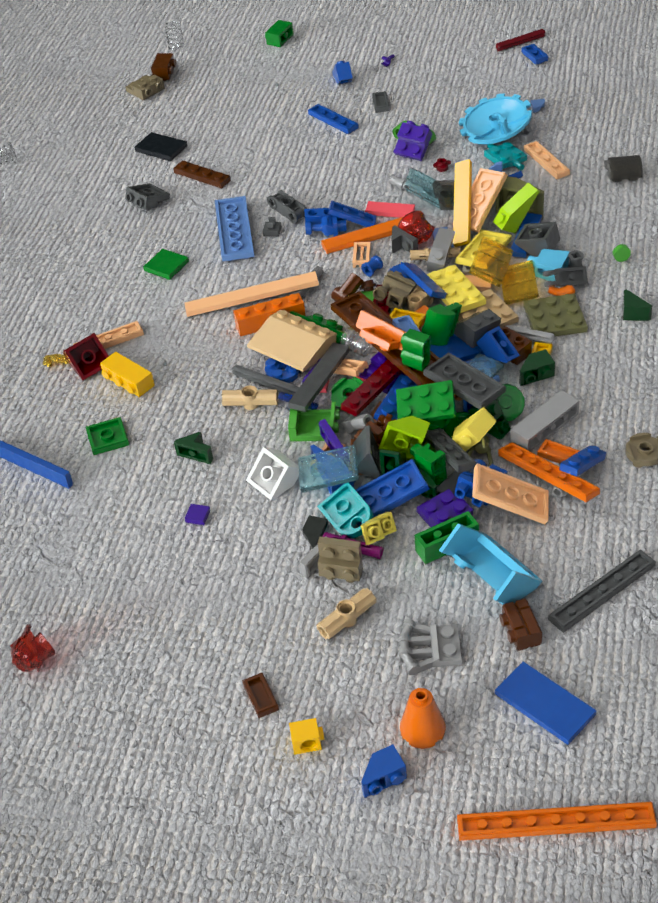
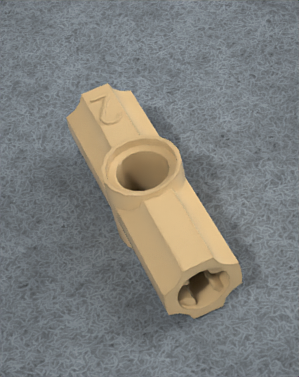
M251 385L245 386L242 390H222V405L243 406L247 410H254L259 405H278V390H257L256 387Z
M363 588L349 600L339 601L336 610L316 625L317 630L325 639H331L343 628L354 626L357 622V617L376 603V597L368 588Z

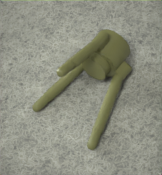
M485 435L480 442L469 449L467 454L471 457L474 450L480 454L487 453L489 465L493 464L491 448L489 447L490 440Z

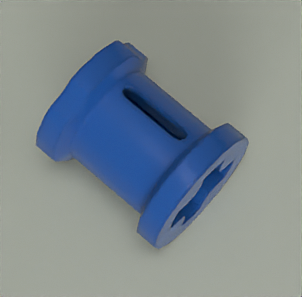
M375 255L371 257L369 262L363 263L361 269L366 276L371 277L377 269L383 268V262L379 256Z

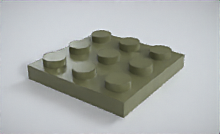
M575 293L523 301V307L532 330L553 333L555 337L584 333L588 330Z

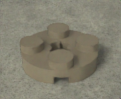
M638 433L630 437V441L626 443L625 454L635 467L641 468L658 464V436L656 439L651 437L650 433Z

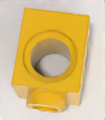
M316 718L289 723L294 755L322 750L320 741L325 740L323 727H318Z

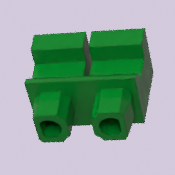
M417 443L410 448V454L415 457V464L433 479L437 487L447 479L446 458L443 451L433 452L430 449L429 443L425 446Z

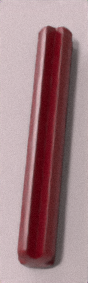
M540 29L496 43V50L502 51L545 37L546 32L544 29Z

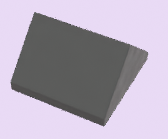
M370 425L365 426L353 442L354 471L376 479L381 476L380 449Z

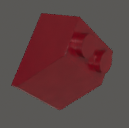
M95 332L63 351L67 361L82 381L102 370L100 363L109 357Z

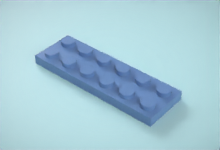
M240 196L215 200L222 262L255 257L246 197Z

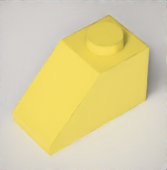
M483 407L454 428L452 439L466 452L480 442L496 423V419Z

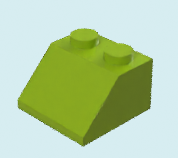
M414 416L388 422L379 449L406 452V460H414L415 457L410 454V448L417 443L422 445L430 422Z

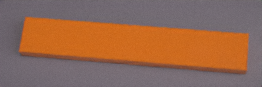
M412 215L321 240V245L325 252L329 254L353 247L354 242H371L391 236L394 225L404 231L417 228V222Z
M513 442L498 450V456L584 502H588L600 494L599 487L578 476L560 471L559 466Z

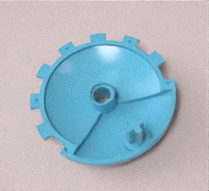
M505 93L496 94L495 98L488 100L483 98L479 100L478 105L469 107L464 111L466 113L465 118H460L459 126L464 127L460 129V133L462 136H469L468 140L475 144H493L507 140L520 133L529 124L532 118V110L527 111L531 106L528 100L521 101V96L514 94L512 97L505 96Z

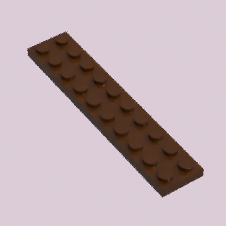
M360 291L331 304V310L359 334L361 329L356 327V323L361 310L392 324V318ZM371 344L417 385L436 383L424 376L422 371L403 365L402 358L400 357L401 350L394 349L387 352L381 350L380 346ZM430 351L431 357L428 366L440 359L432 351Z

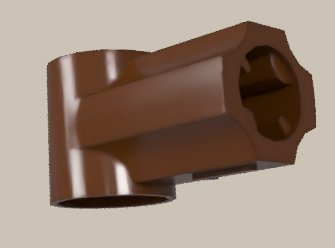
M351 273L341 287H336L332 291L331 298L336 302L354 294L364 281L355 273Z

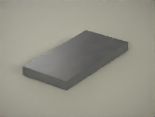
M449 352L423 371V375L434 382L452 380L454 383V394L479 410L506 392V386Z

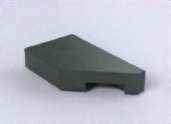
M309 515L302 532L313 549L318 544L319 536H323L328 525V519Z

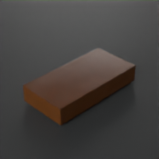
M263 673L242 680L258 719L279 710V706Z

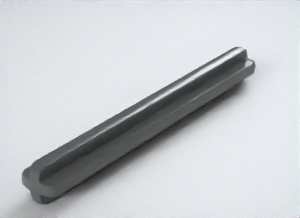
M237 364L232 367V374L291 396L299 389L297 386Z

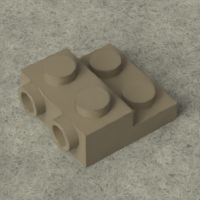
M156 75L142 76L125 87L126 92L142 100L165 89L163 79Z
M319 536V559L317 562L319 576H323L328 580L335 578L345 579L349 583L360 581L363 571L361 542Z

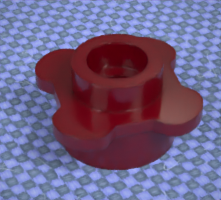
M439 158L433 164V167L439 172H445L448 170V165H451V161Z

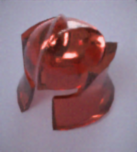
M412 211L406 214L398 224L400 229L416 237L418 244L427 241L432 236L435 228L427 221L424 213L421 211Z
M27 624L21 636L10 645L12 664L24 672H30L34 669L39 672L43 662L55 655V650L41 632L34 636L30 630L32 626Z

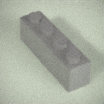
M561 390L510 429V443L513 442L531 452L544 442L545 439L549 438L578 415L579 400Z

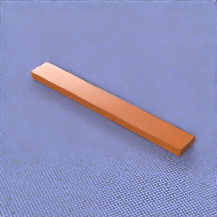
M652 802L457 814L459 841L656 828L657 826Z

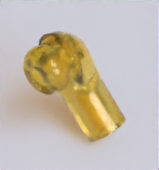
M61 354L45 355L42 362L43 366L51 367L52 362L69 363L66 357Z

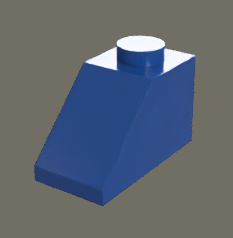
M500 326L488 331L476 342L484 355L493 360L508 363L520 356Z

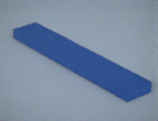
M0 440V458L68 489L73 485L68 470Z

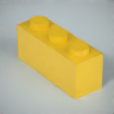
M114 352L100 363L102 375L106 379H110L117 386L123 387L129 393H133L138 397H141L155 386L152 372L118 352Z

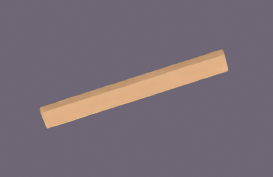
M313 271L185 302L187 317L318 286V278L316 272Z

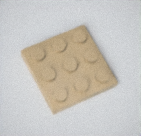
M491 289L480 292L486 298L485 305L460 313L458 321H461L475 313L490 309L501 318L500 328L519 322V316Z

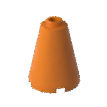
M417 688L409 695L400 722V732L402 738L409 742V745L420 749L431 748L435 746L436 742L443 739L446 724L432 693L425 688Z

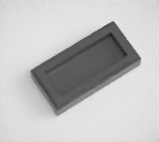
M386 91L372 93L375 113L390 111Z

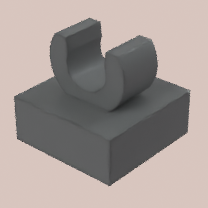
M268 217L269 222H265L263 236L279 237L282 228L281 222H276L275 217Z

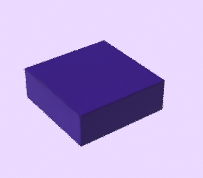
M191 504L185 516V522L205 525L210 513V507Z

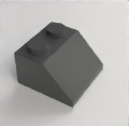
M557 223L525 224L514 242L521 249L535 257L539 256L542 249L554 250L560 241Z
M490 309L475 313L457 322L454 334L471 348L478 346L476 342L488 331L500 326L501 318Z

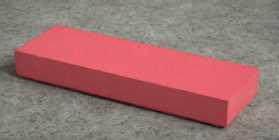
M368 201L365 212L383 217L401 218L408 215L413 217L415 204Z

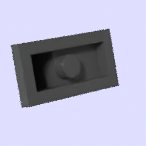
M395 225L392 227V253L397 252L401 248L408 252L410 250H418V239Z

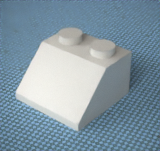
M263 447L246 481L270 500H274L294 486L302 468L280 451Z

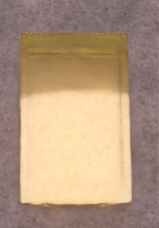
M483 236L468 273L500 287L513 250Z
M532 260L499 268L503 298L507 305L539 297Z

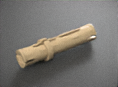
M460 247L451 248L448 258H456L460 254ZM431 249L410 250V261L424 259L428 261Z

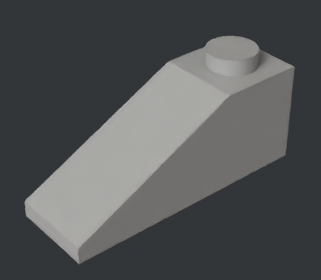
M439 227L427 261L428 272L445 268L455 231Z

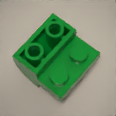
M455 302L446 307L442 304H437L428 308L421 331L431 336V345L443 346L448 344L449 338L454 335L462 307L461 304Z

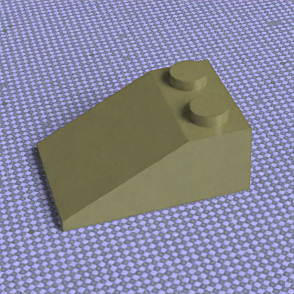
M507 176L496 198V213L527 182L516 177ZM537 188L540 192L527 213L541 214L543 220L544 191Z

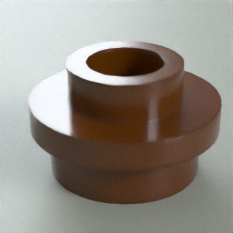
M367 280L359 288L364 291H373L376 283L373 280Z

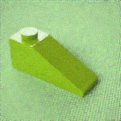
M528 182L500 208L493 223L501 230L516 233L540 190Z

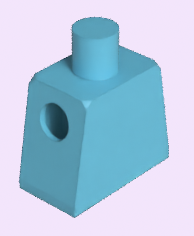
M542 249L538 257L529 255L527 265L535 267L534 275L547 281H555L554 275L545 277L542 272L558 268H568V254L570 251Z

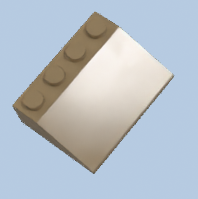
M279 310L269 316L249 341L247 347L304 372L323 357L332 343H336L337 333L316 325L314 322L304 320L300 316L292 315L285 310Z

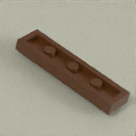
M183 160L173 168L176 174L221 189L231 181L229 175Z

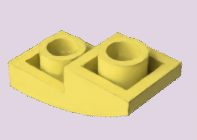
M392 512L380 514L360 525L366 545L384 539V536L397 531Z

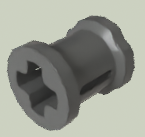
M578 250L571 251L568 254L570 259L568 268L583 267L582 260L584 254Z

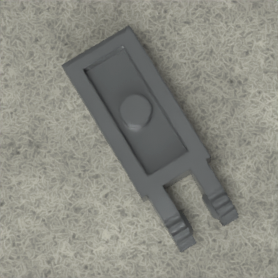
M586 266L558 268L542 272L545 277L555 276V281L544 283L545 287L588 284Z

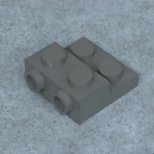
M151 183L126 188L125 199L137 207H141L143 210L156 208L158 202H163L170 198V193Z

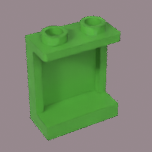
M336 402L331 403V409L307 410L306 412L290 409L288 424L290 441H324L319 429V421L326 419L334 433H339V423L336 420H340V409H336Z

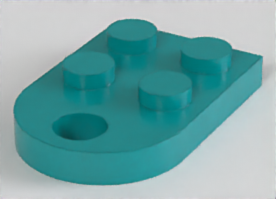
M348 481L317 506L341 536L347 535L348 538H356L363 535L361 526L354 528L358 522L363 524L373 518L371 508Z

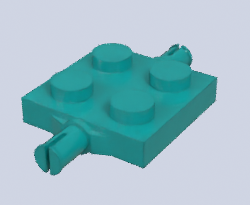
M509 142L498 146L487 144L489 149L484 150V156L493 163L502 162V169L513 166L520 171L524 169L525 165L521 162L527 161L528 155Z

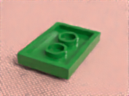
M452 380L396 389L397 419L414 416L429 422L456 417L454 383Z

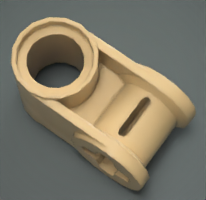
M416 286L414 291L407 297L408 311H416L423 305L428 307L432 304L434 297H430L420 286Z

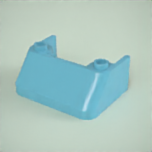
M459 523L439 549L441 553L455 558L454 563L463 569L465 567L472 569L496 590V595L493 599L502 605L510 602L515 603L517 600L523 599L536 590L542 582L536 574L492 537Z

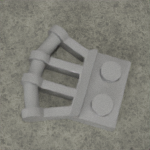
M411 619L404 620V629L401 636L398 637V644L401 646L399 657L405 662L409 675L418 674L432 667L462 665L458 624L436 626L435 623L431 626L418 624ZM415 632L427 636L410 637V634ZM431 645V648H423V649H410V648H409V647H412V646ZM419 658H429L419 663L414 662L413 660Z

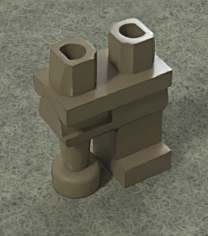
M389 270L384 277L382 286H378L373 290V297L378 301H382L386 298L387 292H389L386 305L393 309H402L407 303L408 295L414 291L416 283L411 278L403 277L401 272ZM392 301L399 302V305L394 304Z

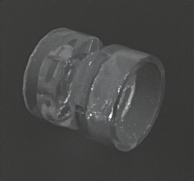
M348 327L341 337V344L350 346V351H354V353L360 356H367L373 348L352 327Z

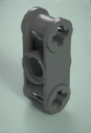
M279 190L277 194L267 197L269 206L291 222L296 223L298 219L305 217L304 209H307V207L286 194L283 190Z

